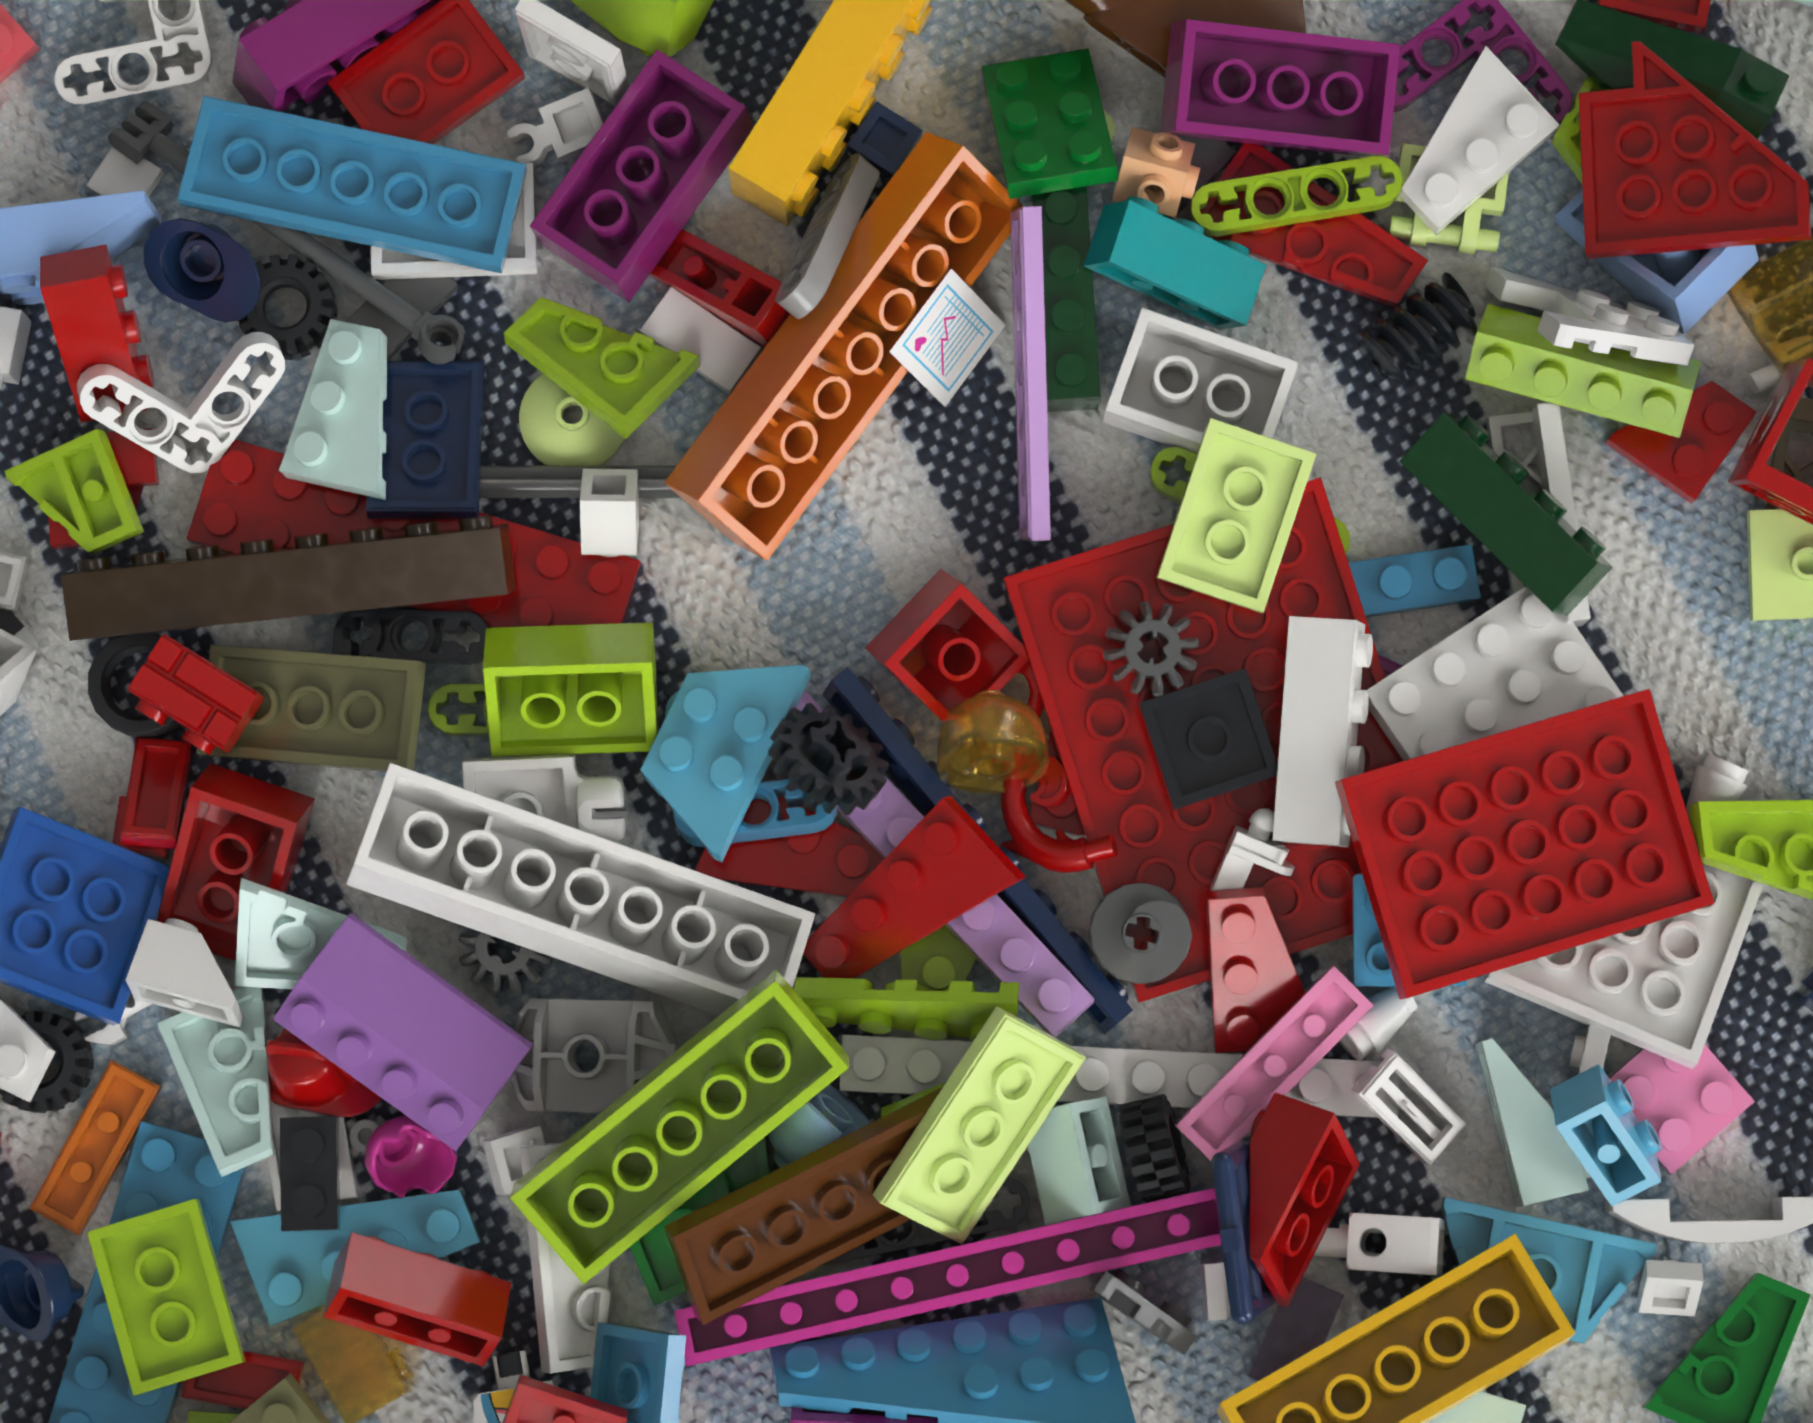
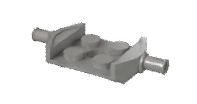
M530 998L519 1012L513 1030L534 1045L511 1077L515 1093L526 1111L601 1113L678 1050L681 1045L677 1042L662 1003L658 1001ZM585 1040L593 1042L598 1048L600 1055L598 1064L590 1072L582 1071L575 1061L576 1049Z

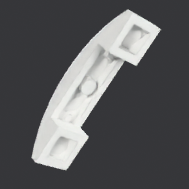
M1813 1197L1771 1198L1772 1220L1670 1222L1669 1199L1624 1200L1614 1206H1611L1608 1200L1604 1201L1605 1212L1622 1223L1655 1236L1692 1243L1725 1244L1752 1242L1788 1234L1813 1223Z

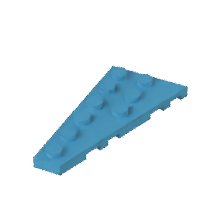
M1101 1297L785 1344L769 1348L770 1365L779 1406L797 1407L848 1414L853 1408L885 1411V1418L907 1420L908 1414L938 1417V1423H1136Z

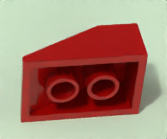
M210 763L191 786L157 921L166 923L167 919L174 918L194 925L198 932L202 934L211 953L236 961L241 878L286 894L303 846L315 798Z
M1275 1092L1266 1110L1263 1109L1257 1114L1251 1128L1250 1257L1276 1303L1287 1308L1360 1163L1334 1112Z

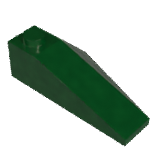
M1576 0L1555 42V45L1600 88L1614 90L1634 88L1632 42L1640 41L1757 139L1770 120L1790 76L1742 49L1584 0Z

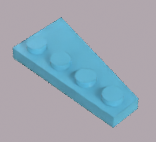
M462 1190L340 1206V1230L281 1231V1214L230 1221L270 1326L277 1325L326 1305L334 1262L351 1232L363 1236L377 1237L388 1244L417 1253L431 1254L438 1259L482 1242Z

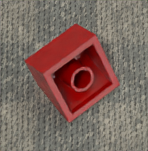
M941 568L865 647L893 677L957 736L1029 661L1024 645L960 581Z

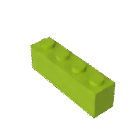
M1487 304L1476 333L1465 380L1680 438L1702 361L1690 358L1688 366L1639 359L1630 356L1631 351L1614 347L1610 348L1609 354L1589 350V344L1576 341L1573 342L1572 348L1555 346L1537 332L1541 321L1540 317Z

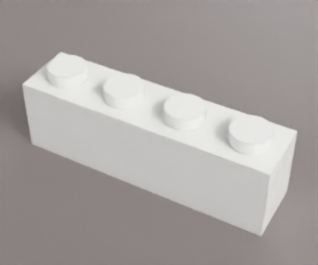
M1289 616L1272 841L1349 847L1350 832L1335 781L1361 774L1364 771V747L1357 746L1358 723L1365 724L1367 720L1369 696L1367 690H1361L1362 667H1370L1373 653L1372 635L1365 634L1366 624L1357 620Z

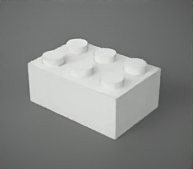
M1142 308L1108 401L1103 423L1171 447L1184 448L1196 454L1208 419L1210 418L1273 438L1299 362Z

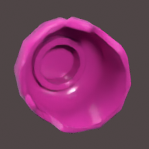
M406 1115L390 1119L374 1130L366 1144L364 1165L374 1184L388 1192H393L400 1198H404L407 1191L412 1189H422L429 1194L438 1192L454 1175L457 1162L455 1150Z

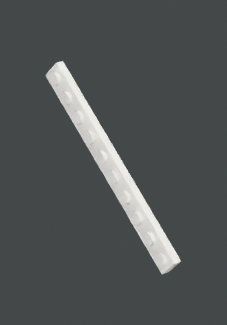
M842 1035V1048L849 1055V1069L840 1075L839 1091L903 1095L917 1094L947 1082L972 1042ZM1071 1046L1084 1055L1086 1059L1057 1102L1073 1103L1107 1096L1109 1105H1121L1165 1094L1171 1104V1108L1190 1109L1243 1055ZM1321 1059L1285 1096L1334 1112L1336 1116L1378 1118L1351 1089L1357 1082L1363 1084L1368 1079L1365 1073L1372 1065L1378 1067L1382 1061ZM1393 1072L1388 1079L1399 1089V1076ZM1379 1088L1375 1095L1398 1117V1106Z

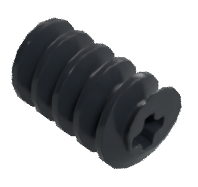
M1445 272L1442 275V286L1435 282H1430L1425 286V299L1419 295H1411L1406 301L1407 311L1401 307L1391 309L1388 313L1390 324L1384 320H1375L1370 326L1372 337L1365 332L1359 331L1356 333V343L1362 355L1380 377L1388 378L1390 376L1403 386L1407 383L1403 369L1406 364L1421 374L1425 371L1421 358L1422 353L1426 352L1435 360L1440 361L1443 355L1438 342L1444 340L1455 349L1461 346L1456 331L1458 328L1461 327L1473 337L1476 336L1478 328L1474 319L1476 316L1475 310L1463 288L1450 273Z

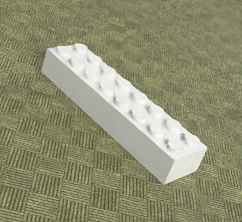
M392 763L389 764L346 885L716 1015L722 1014L775 969L793 988L816 914Z

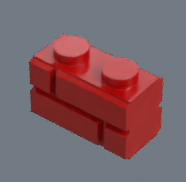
M166 634L160 637L147 657V661L142 665L128 688L130 693L139 698L134 707L136 710L161 726L164 725L168 717L187 729L181 738L209 756L215 747L227 754L231 752L264 699L259 692Z

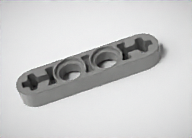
M859 153L850 156L837 169L829 181L776 294L775 301L796 319H801L810 313L827 291L879 178L880 171Z

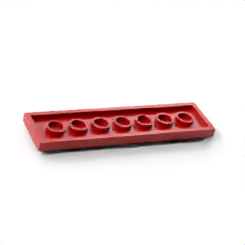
M235 439L221 459L209 467L186 539L191 543L201 546L219 545V551L230 554L241 552V542L273 539L274 549L295 547L294 537L309 534L328 533V541L332 543L350 541L349 531L382 527L383 537L405 535L404 525L437 521L438 531L460 528L458 519H368L366 513L367 496L288 479L279 471L284 457L283 453ZM479 512V516H487V514ZM492 516L493 525L508 524L516 590L507 595L403 605L414 610L466 611L475 613L488 621L492 628L623 623L641 562L624 555L611 558L601 555H581L580 542Z

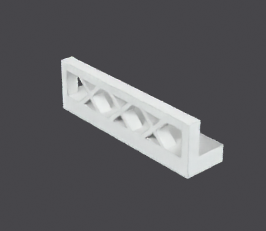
M1541 403L1537 404L1529 412L1489 416L1486 419L1487 430L1491 436L1489 444L1490 448L1499 457L1504 451L1509 453L1504 449L1501 429L1531 425L1534 443L1533 450L1523 463L1516 457L1514 458L1529 472L1526 478L1540 487V491L1545 489L1563 504L1567 512L1562 518L1577 532L1578 528L1560 405ZM1534 457H1536L1538 474L1527 467ZM1508 569L1511 595L1522 589L1524 584ZM1587 596L1566 616L1567 623L1573 622L1576 627H1579L1591 619Z

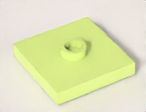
M1782 509L1746 510L1750 620L1813 618V525Z

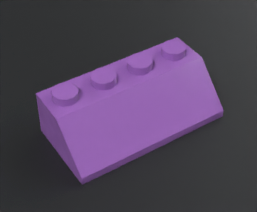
M353 913L347 916L311 963L273 1018L278 1024L455 1151L458 1150L479 1123L534 1045Z

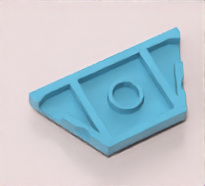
M791 665L687 673L640 769L644 779L659 796L666 800L676 816L686 827L692 830L707 848L708 853L717 861H723L770 764L772 757L768 755V750L774 743L770 739L771 734L789 711L797 707L812 676L809 667Z
M1442 1198L1441 1208L1457 1267L1516 1233L1575 1331V1334L1568 1341L1585 1343L1600 1324V1319L1628 1288L1626 1286L1641 1269L1645 1261L1650 1260L1656 1252L1657 1244L1452 1198Z

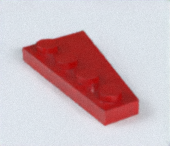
M1243 143L1217 182L1294 168L1260 145ZM1313 181L1308 185L1307 193L1309 198L1317 205L1328 206L1338 199ZM1263 187L1253 196L1255 207L1263 214L1273 215L1279 213L1284 207L1282 193L1273 187ZM1236 192L1238 196L1237 203L1225 206L1219 205L1217 197H1209L1206 208L1201 209L1200 212L1201 214H1210L1213 222L1219 223L1222 221L1225 211L1240 208L1239 219H1248L1244 210L1245 192ZM1360 213L1219 237L1207 236L1216 241L1228 240L1239 243L1248 248L1251 255L1392 308L1398 306L1428 262L1422 255Z
M951 795L944 797L808 938L803 955L824 978L856 979L897 955L905 948L939 930L942 926L986 902L1006 888L1023 880L1026 876Z

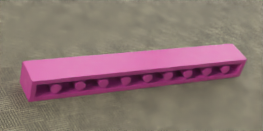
M1214 1188L780 1286L705 1325H702L694 1315L692 1307L674 1310L678 1332L681 1335H686L685 1364L687 1367L1221 1245Z

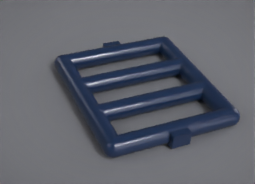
M1251 1135L1216 1153L1211 1160L1230 1312L1233 1321L1240 1325L1250 1323L1276 1302L1250 1257Z

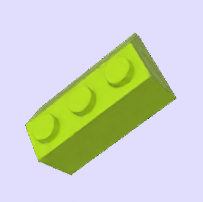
M653 622L486 628L483 675L491 757L650 751L658 734Z

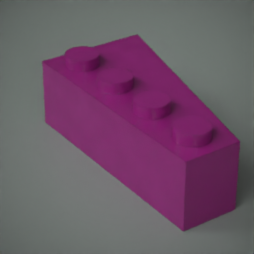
M290 0L285 6V11L269 21L266 17L259 18L241 32L240 39H238L232 83L250 106L282 112L301 98L309 106L326 94L324 88L328 85L327 82L334 78L339 70L348 68L380 45L379 42L382 39L390 38L441 0Z

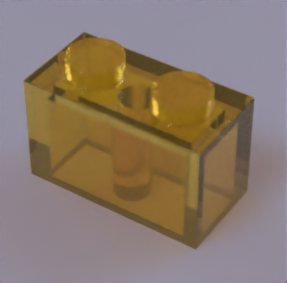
M324 1310L292 1328L345 1423H359L412 1392L407 1380L414 1377V1373L399 1347L390 1351L381 1335L324 1318Z

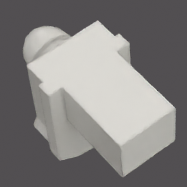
M1261 808L1255 811L1249 819L1251 824L1248 830L1237 825L1235 826L1211 883L1210 891L1243 888L1254 863L1281 875H1292L1295 867L1286 861L1289 849L1285 848L1284 844L1269 839L1274 825V812L1272 810Z

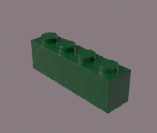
M1087 186L1031 195L1029 198L1030 207L1042 206L1047 412L1097 410L1101 395L1092 270L1084 267L1091 245Z
M1443 412L1399 462L1543 604L1554 613L1568 616L1613 568L1601 556L1606 547L1586 528L1581 526L1576 532L1562 518L1567 509L1545 489H1542L1537 494L1524 481L1529 472L1514 457L1505 451L1499 457L1485 443L1491 436L1476 420L1467 414L1460 419Z

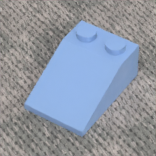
M1582 189L1555 215V220L1585 250ZM1755 245L1594 258L1638 302L1659 309L1658 317L1679 324L1678 331L1684 335L1759 261Z
M145 191L0 208V294L5 299H12V303L16 305H31L44 302L40 290V257L106 244L110 259H113L150 235L151 231L162 223L161 215Z

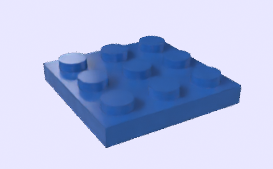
M23 807L14 809L0 846V983L107 1024H120L131 992L125 979L147 920L155 921L170 866Z

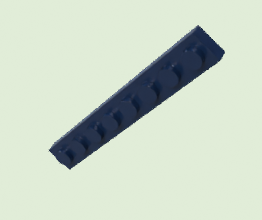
M847 667L829 682L822 694L823 697L833 706V709L840 717L843 718L847 713L852 714V725L859 729L867 726L871 730L867 736L870 743H880L884 748L877 758L889 763V767L886 770L887 774L924 817L942 798L951 795L983 831L986 829V824L976 809L968 803L962 805L949 789L951 786L950 780L942 768L933 761L926 762L913 746L915 745V739L908 727L897 718L892 720L878 704L880 697L876 689L863 676L856 677ZM1000 846L999 848L1022 871L1016 857L1006 847ZM1023 879L997 894L1094 997V1003L1085 1012L1104 1035L1133 1011L1127 1003L1129 997L1124 987L1113 976L1109 974L1103 975L1091 960L1093 953L1088 944L1079 934L1073 931L1069 933L1055 917L1057 915L1055 905L1040 889L1033 890Z

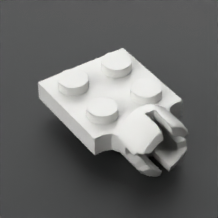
M575 754L463 759L462 761L463 789L613 842H619L624 839L627 829V810H596L600 808L624 807L626 789L623 780L617 776L586 777L579 774L575 765Z

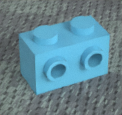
M1600 1064L1550 1089L1557 1129L1611 1206L1662 1182L1656 1152L1662 1150L1660 1139L1648 1120L1645 1119L1639 1122L1632 1112L1634 1104L1631 1096L1619 1079L1611 1082Z

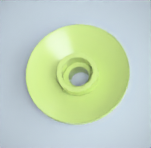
M544 374L539 376L530 385L522 399L519 425L523 440L530 452L546 466H601L617 453L624 442V437ZM569 406H578L583 411L581 420L575 424L566 423L562 419L563 411Z

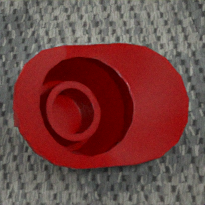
M284 1028L274 1040H268L266 1046L267 1067L270 1079V1096L273 1103L291 1109L327 1116L353 1117L368 1112L382 1100L376 1093Z

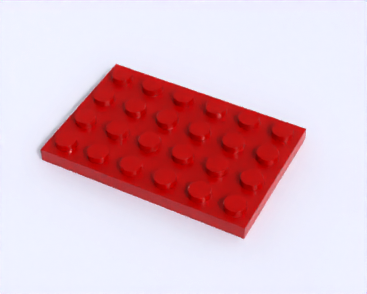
M1650 689L1335 781L1399 999H1407L1714 904Z

